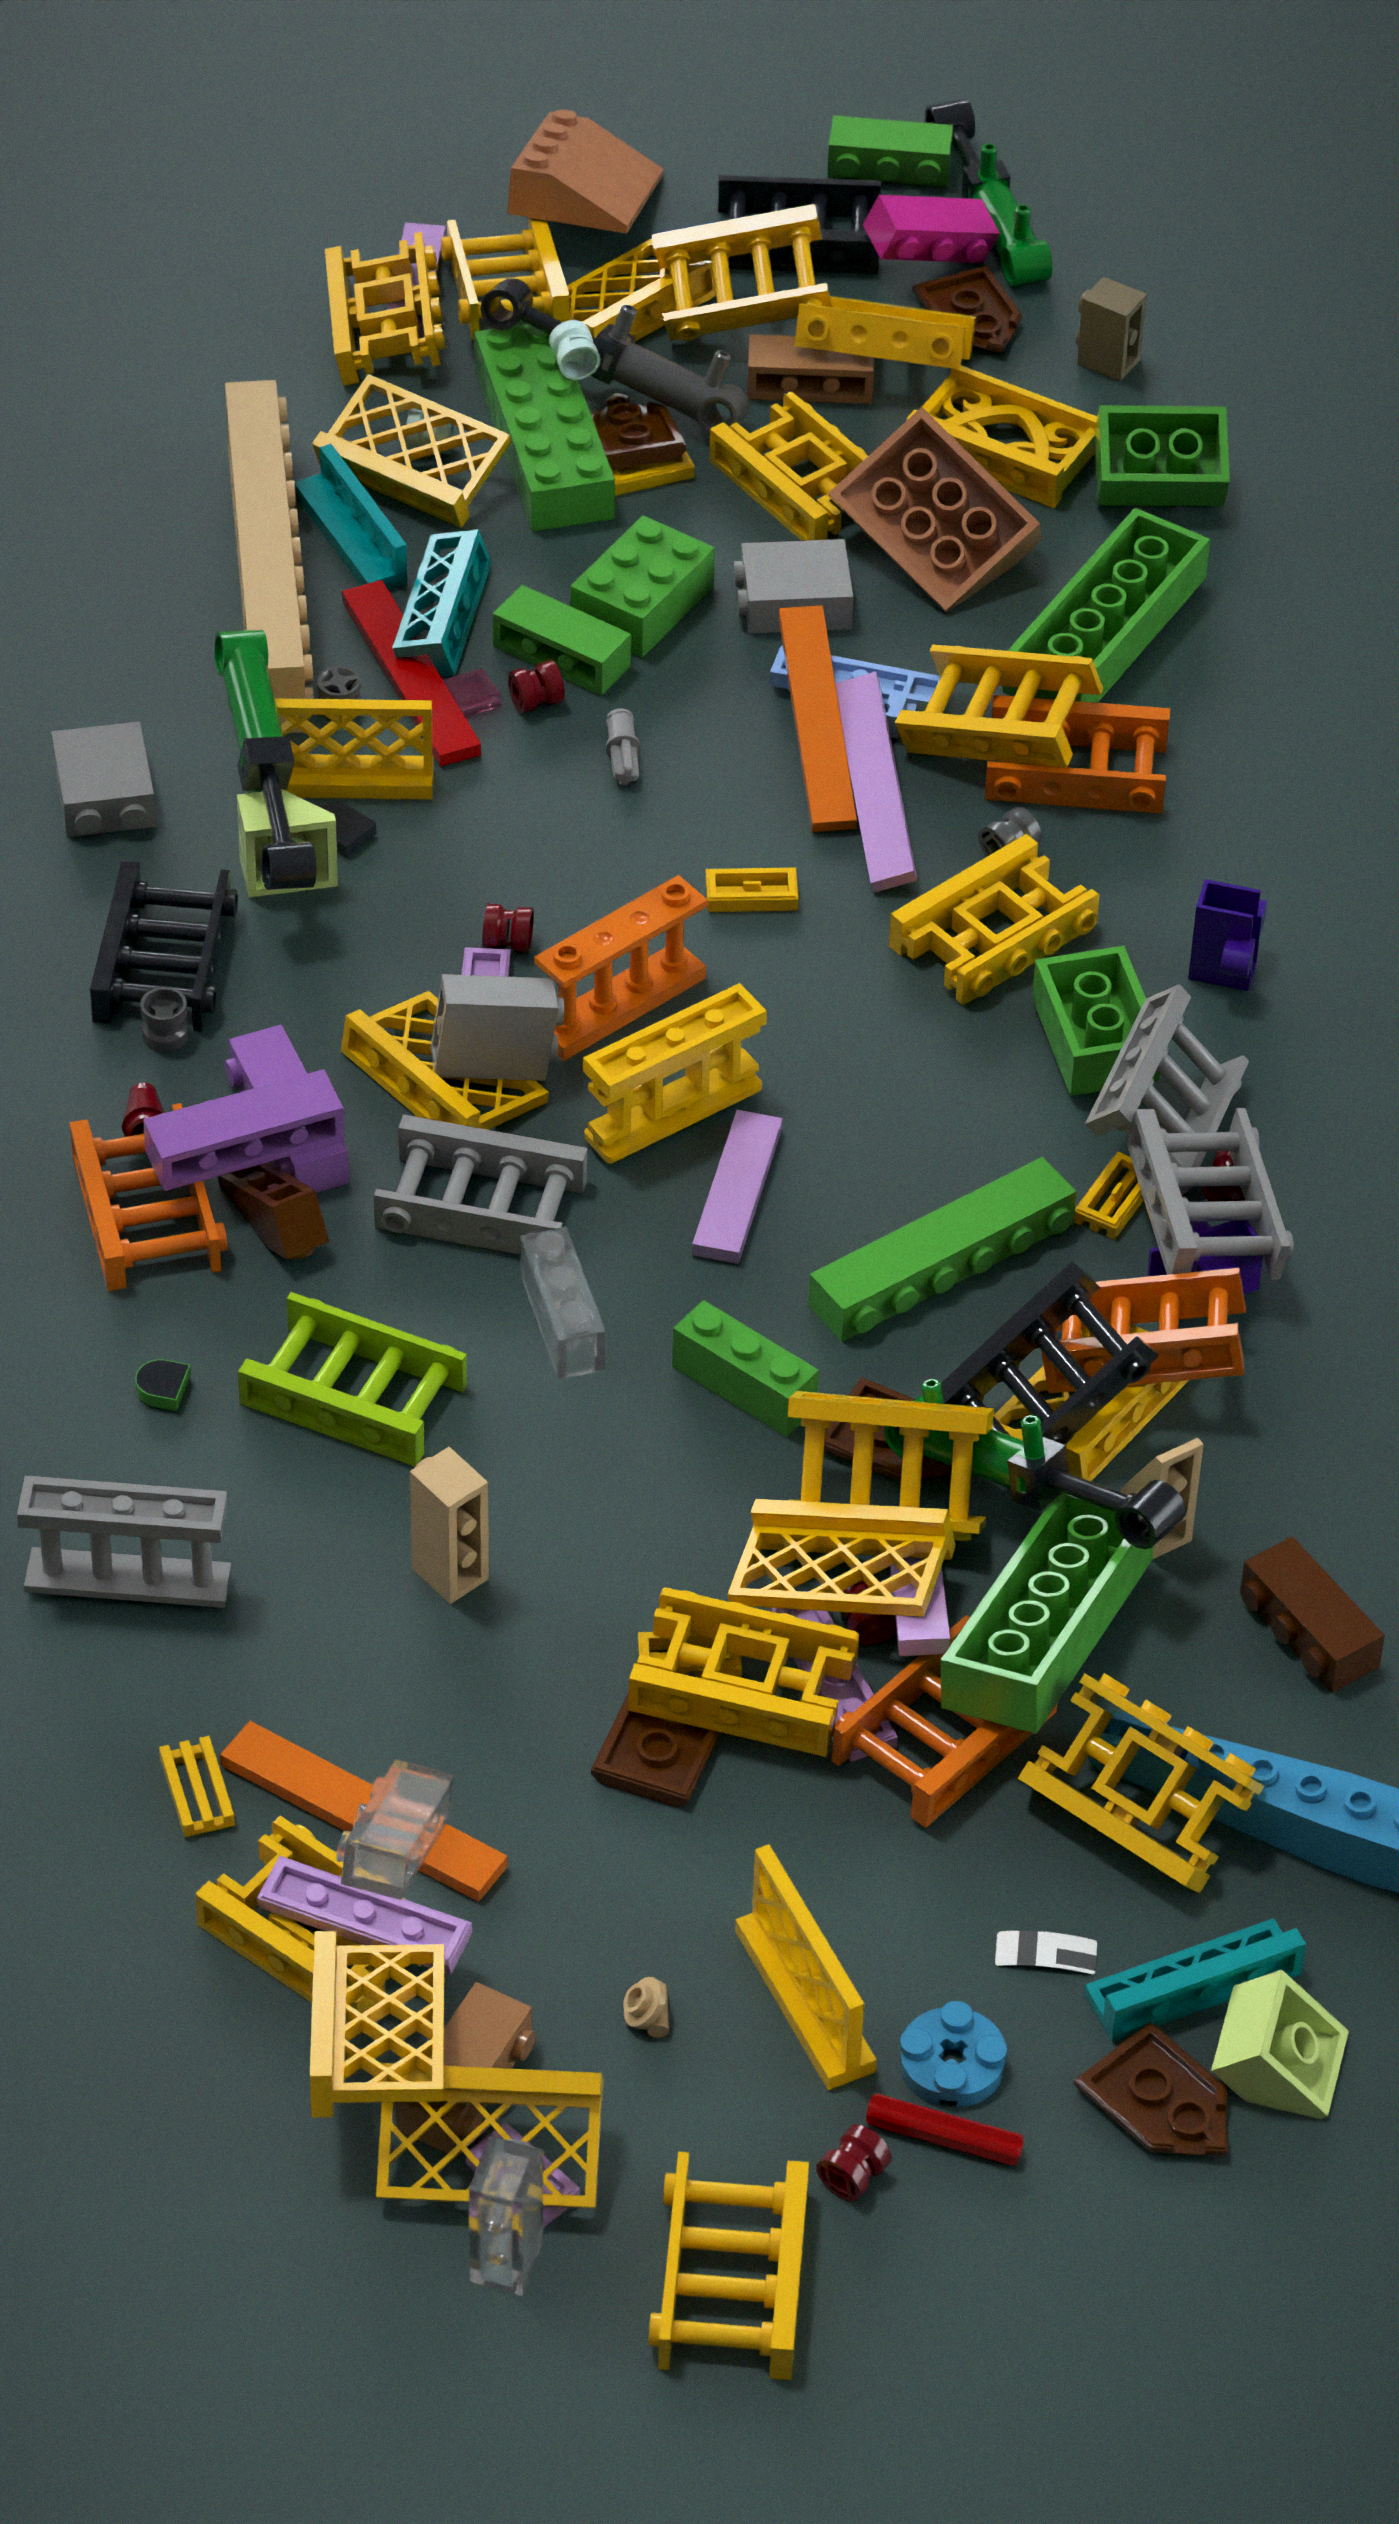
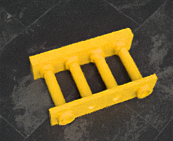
M815 204L652 234L653 247L659 268H671L677 311L663 313L670 341L678 339L689 341L698 338L700 335L797 318L800 303L832 308L827 283L815 285L809 243L822 239ZM792 245L799 288L774 293L768 251L773 248ZM752 253L758 296L734 300L728 258L730 256ZM710 260L712 262L717 303L693 308L687 266L692 263Z
M528 217V229L522 230V234L460 239L456 221L447 220L448 236L441 237L443 262L450 261L460 300H458L460 325L467 324L471 340H474V332L479 331V319H483L480 310L481 302H478L477 297H484L498 283L508 279L472 281L471 276L529 271L532 276L510 278L523 281L532 292L536 293L538 297H533L532 307L562 322L570 320L569 292L547 220ZM522 250L524 254H527L466 260L465 257L467 255ZM508 299L501 300L504 308L513 311V306Z
M830 296L832 308L799 304L794 346L952 369H960L961 360H969L971 358L976 317L833 296Z
M932 645L930 653L941 678L925 711L900 710L895 721L907 753L1067 768L1073 753L1062 726L1077 693L1101 695L1104 689L1092 658ZM958 682L979 684L964 715L943 714ZM997 686L1018 688L1005 718L983 717ZM1037 689L1059 691L1045 722L1023 721Z
M796 1391L789 1397L788 1417L801 1418V1426L805 1427L801 1500L789 1499L788 1501L820 1502L825 1428H830L831 1421L849 1422L850 1430L855 1431L850 1504L870 1505L874 1435L876 1432H880V1425L900 1427L899 1434L904 1435L899 1507L919 1508L924 1437L929 1436L930 1430L949 1431V1439L954 1440L949 1516L954 1540H972V1533L980 1534L986 1527V1517L969 1515L974 1441H979V1434L986 1435L993 1428L994 1408Z
M678 2152L676 2173H665L663 2206H672L662 2313L651 2312L648 2346L659 2347L658 2369L669 2370L672 2343L760 2350V2356H770V2379L792 2380L809 2162L787 2161L786 2182L775 2181L774 2187L688 2180L689 2152ZM686 2202L773 2209L772 2215H783L782 2227L771 2228L770 2233L684 2226ZM681 2248L768 2255V2261L778 2262L777 2275L766 2274V2280L679 2273ZM677 2295L764 2302V2308L774 2309L773 2322H762V2327L674 2320Z

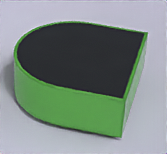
M164 1359L145 1363L138 1369L135 1376L138 1398L146 1405L178 1411L191 1377L190 1364Z

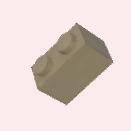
M1102 277L1091 290L1087 289L1083 293L1078 305V312L1081 313V323L1075 339V344L1079 346L1077 364L1118 381H1121L1141 359L1146 293L1106 277Z

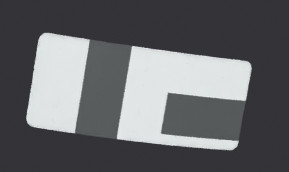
M1001 1931L997 1934L995 1965L1042 1966L1093 1975L1096 1969L1097 1942L1084 1937L1052 1932Z

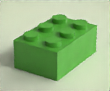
M1099 405L1095 426L1097 505L1224 506L1230 483L1227 407Z
M642 515L570 586V606L630 633L631 653L643 658L714 587L715 547Z
M1124 945L1035 960L1032 1000L1070 1096L1102 1090L1146 999ZM1157 1070L1153 1076L1154 1082L1160 1081L1161 1074Z

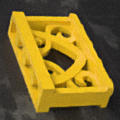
M962 365L960 369H951L950 375L922 406L1007 491L1052 508L1062 499V492L1088 460L1095 455L1097 416ZM953 402L963 405L964 412L961 413L956 410L952 405ZM914 409L913 412L907 417V420L918 410ZM943 414H945L948 417V419L942 420L940 418ZM1011 423L1023 428L1031 443H1002L989 438L982 426ZM1065 445L1071 446L1069 448H1059ZM1049 458L1062 461L1059 464H1057L1055 462L1049 461Z

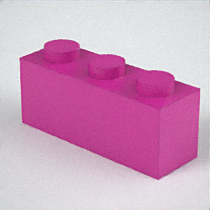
M879 195L863 223L881 260L984 263L1000 235L982 199Z

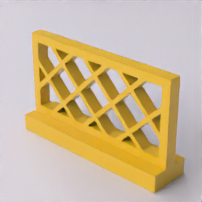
M652 238L567 285L570 320L583 322L588 326L591 336L596 338L609 324H615L621 306L627 304L633 306L637 311L629 331L630 334L636 336L634 342L664 326L663 313L677 310L671 268L660 269L657 260H644L651 255L656 257ZM710 260L692 263L687 266L693 308L716 296L712 262ZM658 272H660V275L638 276V274H641V273H658ZM631 274L629 277H614L616 275ZM630 289V292L607 293L612 290ZM601 291V294L582 295L585 292ZM599 307V309L577 310V308Z
M368 374L329 432L320 431L312 442V446L319 464L320 447L332 444L362 485L462 528L470 517L468 506L512 440L510 434ZM373 390L388 396L390 404L366 411L364 404ZM413 408L423 411L424 420L401 426L398 413ZM393 415L396 428L372 435L370 421ZM449 423L458 426L460 435L436 442L433 428ZM364 424L367 437L351 442L341 438L347 428ZM428 430L431 439L430 444L407 450L404 437ZM396 439L400 440L403 452L387 457L377 454L376 445ZM482 439L495 442L489 452L471 456L469 443ZM464 446L467 459L447 465L442 464L439 452ZM435 454L437 468L424 472H419L412 468V460ZM470 469L472 477L463 490L448 484L446 476Z
M274 698L278 714L287 720L281 724L283 737L296 727L310 736L299 746L290 740L295 763L288 788L283 790L300 798H433L432 700ZM312 715H325L332 721L322 729H318L307 719ZM358 715L371 716L377 722L364 730L352 720ZM403 716H423V722L410 731L397 722V720ZM341 728L355 737L344 746L330 737ZM386 728L400 738L389 747L375 738ZM321 744L333 754H309L308 752ZM363 745H366L378 755H354L353 753ZM410 745L423 756L398 755V753Z
M430 991L370 1017L361 1009L345 1016L341 1052L417 1117L489 1130L548 1101L549 1091L536 1080L439 1077L434 1072L433 1062L420 1061L412 1053L431 1055V1041L408 1038L409 1031L425 1034L433 1033L434 1021L411 1017L423 1010H427L435 1016L438 998ZM383 1028L404 1030L403 1037L393 1036ZM442 1078L464 1081L463 1088L451 1087ZM469 1082L497 1086L496 1093L469 1089ZM502 1087L519 1089L525 1092L526 1095L519 1097L501 1094ZM472 1104L491 1106L494 1109L480 1115V1111Z
M1130 1324V1334L1149 1332ZM1088 1328L1082 1329L1081 1338L1094 1337ZM1042 1366L1028 1380L1038 1393L1048 1390L1044 1366ZM1189 1380L1126 1386L1079 1429L1066 1444L1069 1474L1091 1482ZM1062 1392L1063 1397L1045 1401L1056 1411L1071 1396H1069V1392ZM1013 1395L993 1416L1010 1436L1023 1440L1022 1429H1013L1007 1425L1012 1420L1023 1419L1031 1414L1018 1398Z
M755 1499L750 1512L753 1528L727 1595L729 1602H739L750 1607L924 1617L943 1561L951 1560L956 1547L948 1509ZM761 1549L780 1550L767 1558L760 1553ZM819 1552L828 1554L813 1561L806 1553ZM873 1555L876 1557L861 1563L855 1556ZM906 1557L926 1558L911 1567L904 1560ZM795 1559L803 1565V1567L784 1577L776 1570ZM844 1561L851 1568V1570L832 1580L824 1573ZM892 1564L900 1571L882 1582H879L873 1576V1574ZM764 1575H767L773 1582L761 1589L747 1588L749 1583ZM812 1578H815L821 1584L809 1592L796 1591L794 1589ZM862 1580L869 1586V1589L857 1595L844 1594L842 1592ZM910 1583L917 1589L915 1598L893 1597L891 1593Z
M770 1844L755 1849L752 1913L735 1919V1932L827 2090L875 2073L877 2059L862 2035L863 2000Z
M336 1931L315 1932L310 2053L311 2118L333 2117L334 2103L444 2101V1944L337 1946ZM410 1964H433L432 1968L418 1977L404 1969ZM348 1965H372L376 1970L362 1978L348 1969ZM389 1978L403 1985L402 1988L391 1995L377 1988V1986ZM416 1995L430 2003L417 2013L403 2005ZM364 1996L376 2005L361 2014L349 2005ZM388 2014H392L402 2021L401 2024L391 2031H387L376 2022ZM416 2031L430 2039L417 2049L403 2041ZM361 2032L376 2040L362 2050L348 2042ZM391 2050L403 2059L389 2068L375 2060L386 2051ZM361 2068L374 2076L369 2082L345 2083L346 2078ZM418 2068L432 2077V2081L408 2082L402 2077L413 2069Z
M382 2063V2064H383L384 2066H386L387 2068H389V2067H391L392 2065H394L395 2063ZM444 2066V2101L428 2102L447 2103L435 2112L427 2102H419L431 2117L410 2137L406 2138L393 2124L394 2102H382L376 2198L596 2209L601 2105L604 2087L602 2073ZM418 2068L413 2069L402 2077L408 2082L432 2081V2077ZM458 2103H471L486 2120L461 2141L441 2118ZM481 2104L501 2106L490 2115ZM513 2105L527 2106L540 2123L516 2144L496 2120ZM536 2107L556 2108L548 2116L544 2117ZM567 2108L589 2109L588 2131L572 2146L550 2124ZM437 2123L457 2146L432 2168L412 2144ZM492 2126L508 2143L511 2149L487 2170L467 2147L488 2127ZM546 2128L566 2152L544 2172H541L522 2149ZM393 2132L402 2144L391 2153ZM588 2142L586 2164L576 2152ZM408 2149L428 2172L412 2187H390V2164ZM463 2152L483 2175L466 2190H453L438 2173ZM516 2154L537 2176L521 2193L506 2192L493 2177ZM572 2157L586 2172L585 2196L561 2195L547 2178ZM434 2178L443 2189L422 2187ZM486 2181H489L498 2192L477 2190ZM543 2183L552 2194L532 2192Z

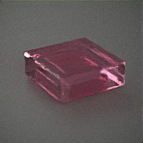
M483 668L443 680L465 717L501 706V693Z

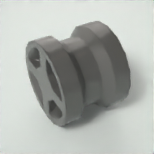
M332 666L324 669L317 678L318 699L361 700V695L359 694L361 679L354 669L346 666Z

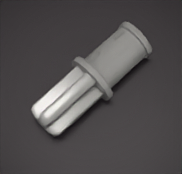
M622 708L612 710L607 715L606 725L608 727L609 739L606 742V753L611 758L613 777L619 780L620 785L628 786L630 781H637L639 778L637 756L641 751V744L635 736L634 715L629 710Z

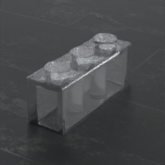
M567 1227L520 1236V1276L557 1378L563 1379L605 1370L606 1331Z
M395 1760L384 1778L377 1777L371 1791L370 1802L368 1805L362 1803L359 1806L353 1830L351 1832L345 1830L339 1841L336 1859L338 1862L343 1863L341 1884L402 1900L449 1820L455 1775Z
M489 2136L469 2188L470 2282L523 2296L543 2244V2149L532 2147L527 2142L518 2139L505 2140Z

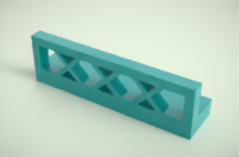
M333 445L321 446L320 474L294 482L296 499L360 585L383 580L387 589L390 590L407 584V544Z
M479 529L433 534L430 536L392 647L396 658L429 654L434 667L441 677L455 676L492 565V560ZM457 547V549L445 557L441 558L439 556L441 549ZM443 573L448 574L446 578L434 586L430 585L431 581ZM432 602H438L436 607L424 615L420 613V610ZM425 629L429 631L427 639L411 640Z
M1272 1918L1085 1984L1084 1995L1111 2042L1133 2035L1150 2021L1154 2025L1159 2026L1230 2001L1234 1985L1279 1970H1283L1291 1978L1300 1976L1302 1974L1306 1942L1297 1928L1282 1932L1275 1919Z

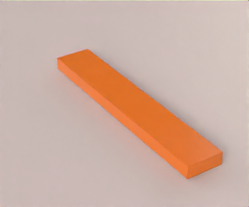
M823 605L779 608V625L811 831L823 832L856 829L857 816Z
M249 1721L220 1754L222 1767L477 1902H480L508 1867V1856L252 1721Z

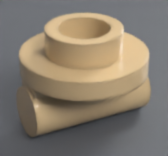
M654 1977L643 1978L638 1983L632 1985L624 1997L625 2021L636 2029L648 2030V2034L651 2037H665L669 2034L667 1985Z

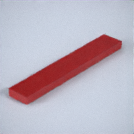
M383 580L343 590V605L399 699L432 700L433 756L439 766L480 756L481 743L428 655L396 658L392 647L403 614ZM415 636L411 640H418V638ZM410 716L416 726L423 722V716Z

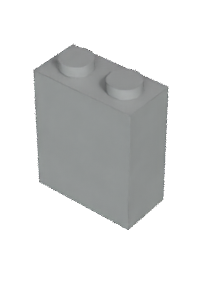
M845 539L741 543V561L733 562L734 587H742V590H737L738 616H746L748 634L781 632L778 618L779 608L823 605L827 630L852 629L853 591Z
M140 721L51 731L54 768L66 837L156 827L154 792Z
M442 974L430 1046L434 1072L439 1077L546 1081L549 1062H556L558 1055L557 1034H554L555 1026H562L564 1021V999L557 998L554 980L552 978Z

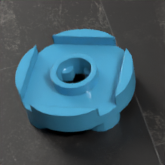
M951 2001L942 2008H936L921 2014L902 2033L899 2049L901 2076L915 2095L929 2103L939 2105V2099L957 2101V2107L975 2105L991 2096L1000 2086L1006 2064L1007 2045L999 2029L988 2018L972 2011L971 2007L964 2002ZM956 2050L962 2053L963 2062L958 2063L954 2059L944 2062L941 2058L944 2051Z

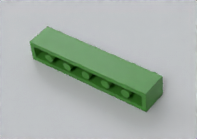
M1042 1156L810 1273L808 1306L841 1342L859 1333L868 1332L876 1324L898 1313L909 1311L915 1304L937 1293H944L958 1282L976 1273H983L992 1265L1013 1254H1020L1031 1245L1053 1234L1065 1231L1070 1225L1074 1224L1077 1191Z

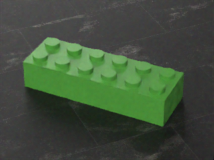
M529 324L513 326L507 330L492 328L474 332L475 373L494 427L510 434L512 442L504 455L531 532L615 519V478L579 381L566 378L561 373L557 357L550 346V334Z
M1134 508L1008 651L1092 658L1104 689L1101 695L1077 693L1074 701L1098 703L1206 579L1210 539ZM1003 686L1002 693L1015 696L1018 688ZM1037 689L1034 698L1055 699L1059 691Z
M1061 1493L1047 1506L941 1658V1708L1037 1734L1152 1562L1153 1547L1144 1550L1129 1544L1117 1529L1115 1522L1116 1512Z

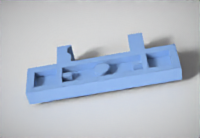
M780 646L770 671L769 686L790 690L783 646ZM831 655L835 683L876 671L880 680L890 737L893 738L899 737L895 721L900 710L925 711L941 678L938 675Z

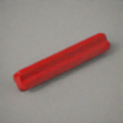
M873 2094L866 2111V2122L869 2125L1009 2165H1017L1024 2147V2137L1021 2134L881 2094Z

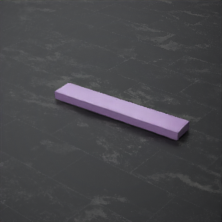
M875 671L835 683L870 884L875 893L917 881L880 680Z

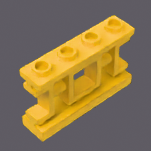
M422 232L414 233V245H408L407 240L399 241L400 254L367 261L361 260L359 249L351 250V257L344 258L341 246L325 249L334 354L343 386L359 383V369H364L366 375L373 374V360L412 352L415 365L423 364V357L430 356L433 367L441 365L439 350L446 349V340L442 324H436L443 322V314L439 297H436L441 295L437 273L432 271L437 270L438 267L433 245L425 246ZM417 263L419 285L414 286L412 277H414L413 264ZM354 275L356 284H354L355 297L351 298L349 276ZM405 300V307L368 314V307ZM423 315L425 338H419L417 331L419 329L418 316ZM354 328H359L362 336L359 337V351H356Z
M789 392L783 396V407L777 403L770 406L769 424L754 432L749 433L737 422L730 425V427L723 422L710 428L709 462L801 541L827 540L828 531L833 535L841 532V515L844 511L828 496V493L864 461L868 455L862 448L857 447L846 438L836 426L827 422L814 411L810 404L801 400L793 392ZM771 450L770 452L764 454V456L761 455L762 453ZM807 459L820 468L803 478L791 469V467ZM820 495H824V496H822V497L816 499V501L814 500V498H816V497H818V496H820Z
M1025 834L890 914L889 947L900 956L907 953L913 960L929 950L933 951L947 963L944 971V986L949 990L955 987L956 1000L960 1004L965 1005L977 997L986 995L993 987L1008 978L1021 974L1028 966L1035 963L1036 959L1050 956L1057 952L1061 946L1076 937L1089 933L1097 924L1100 895L1093 889L1087 891L1081 884L1065 894L1047 881L1049 878L1050 859L1045 855L1037 857L1038 843ZM1019 886V889L1022 890L1025 893V895L1020 897L1012 890ZM1043 907L1050 914L1043 918V915L1036 909ZM998 909L1015 924L996 935L979 920ZM951 927L958 935L952 938L944 930ZM975 947L982 955L975 958L968 950Z
M738 983L583 1057V1072L592 1080V1082L588 1083V1090L604 1107L607 1106V1114L588 1122V1127L584 1130V1139L606 1163L612 1164L762 1090V1081L755 1074L759 1071V1064L744 1048H741V1041L759 1033L761 1026L766 1025L767 1010ZM685 1068V1076L663 1086V1078Z
M667 1587L662 1588L659 1596V1608H656L654 1613L653 1635L672 1640L665 1660L640 1654L637 1663H634L629 1677L628 1711L827 1757L832 1741V1729L837 1721L839 1700L818 1695L825 1675L850 1681L858 1658L859 1633L838 1625H827L796 1618L786 1613H775L757 1609L739 1602H727L697 1595L691 1591H680ZM690 1633L715 1639L712 1648L688 1644ZM726 1652L771 1662L764 1683L719 1673ZM788 1656L814 1662L811 1672L787 1667ZM680 1663L704 1668L702 1677L697 1678L677 1673ZM782 1686L803 1691L801 1702L776 1696L778 1687Z
M1084 1673L1080 1680V1683L1083 1684L1082 1689L1079 1693L1075 1692L1070 1700L1090 1713L1084 1726L1064 1757L1042 1745L1037 1753L1040 1756L1036 1763L1028 1761L1018 1779L1182 1885L1200 1893L1211 1876L1206 1873L1210 1864L1214 1865L1219 1856L1198 1842L1225 1799L1240 1809L1248 1811L1252 1804L1250 1800L1254 1793L1260 1795L1265 1787L1252 1778L1256 1768L1231 1752L1225 1761L1209 1751L1214 1742L1189 1726L1186 1727L1183 1734L1167 1725L1172 1717L1171 1714L1145 1699L1141 1707L1129 1701L1125 1697L1130 1689L1109 1675L1103 1673L1098 1681ZM1100 1696L1153 1728L1149 1736L1147 1737L1129 1726L1116 1748L1101 1739L1100 1736L1113 1715L1096 1704ZM1140 1746L1174 1766V1769L1148 1811L1114 1790ZM1186 1749L1235 1780L1237 1784L1234 1789L1231 1790L1214 1780L1201 1801L1183 1791L1197 1769L1180 1758L1183 1750ZM1088 1755L1105 1765L1092 1786L1093 1790L1109 1799L1105 1807L1053 1775L1056 1767L1058 1766L1065 1772L1076 1776ZM1172 1809L1188 1818L1189 1821L1177 1838L1176 1843L1193 1853L1190 1860L1187 1861L1137 1829L1136 1826L1139 1821L1142 1820L1159 1830Z
M279 1816L272 1822V1834L270 1836L264 1834L258 1840L259 1859L267 1865L244 1887L223 1873L217 1879V1885L208 1881L195 1893L197 1925L312 2003L315 1935L290 1918L271 1912L269 1920L254 1911L258 1906L257 1897L279 1856L400 1898L403 1897L397 1894L395 1889L384 1879L373 1878L358 1868L345 1853L341 1851L334 1852L316 1840L315 1836L306 1827L299 1824L294 1825L282 1816ZM336 1935L337 1946L363 1945ZM354 1965L350 1970L364 1978L376 1970V1968L372 1965ZM385 1982L377 1986L383 1992H385ZM362 1996L349 2006L362 2014L376 2004Z

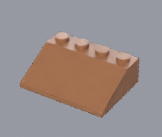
M570 110L549 112L511 166L507 214L627 233L663 177V168L589 118L579 117Z
M923 407L915 412L828 493V496L946 613L1014 567L1043 540L1040 523Z

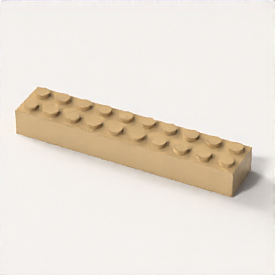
M276 380L225 383L228 454L244 630H263L266 634L268 643V672L274 698L314 699L313 687L305 688V684H311V681H313L312 655L308 654V651H310L309 625H306L307 605L306 595H303V566H300L301 544L300 537H297L299 535L297 508L294 509V506H296L294 480H291L293 478L292 454L289 452V425H280V423H287L286 397L277 396ZM278 714L281 725L287 720ZM296 727L289 733H303V731Z

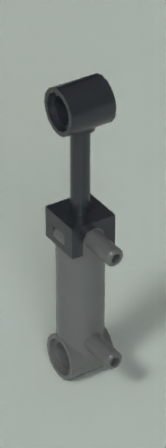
M504 279L491 289L481 301L480 310L482 317L494 329L507 330L517 323L522 324L525 322L551 334L555 327L563 323L533 308L532 291L527 284L519 279ZM501 297L507 298L511 302L513 311L504 308L501 303ZM627 304L621 306L614 325L609 324L596 338L592 337L601 360L597 370L590 375L591 377L608 385L615 380L698 421L702 429L710 434V428L723 422L729 427L736 422L740 424L747 416L750 405L745 392L736 385H720L731 359L727 352L722 350L715 352L706 377L684 368L634 343L636 336L630 334L629 331L637 311L633 306ZM716 403L726 406L730 412V417L720 414Z

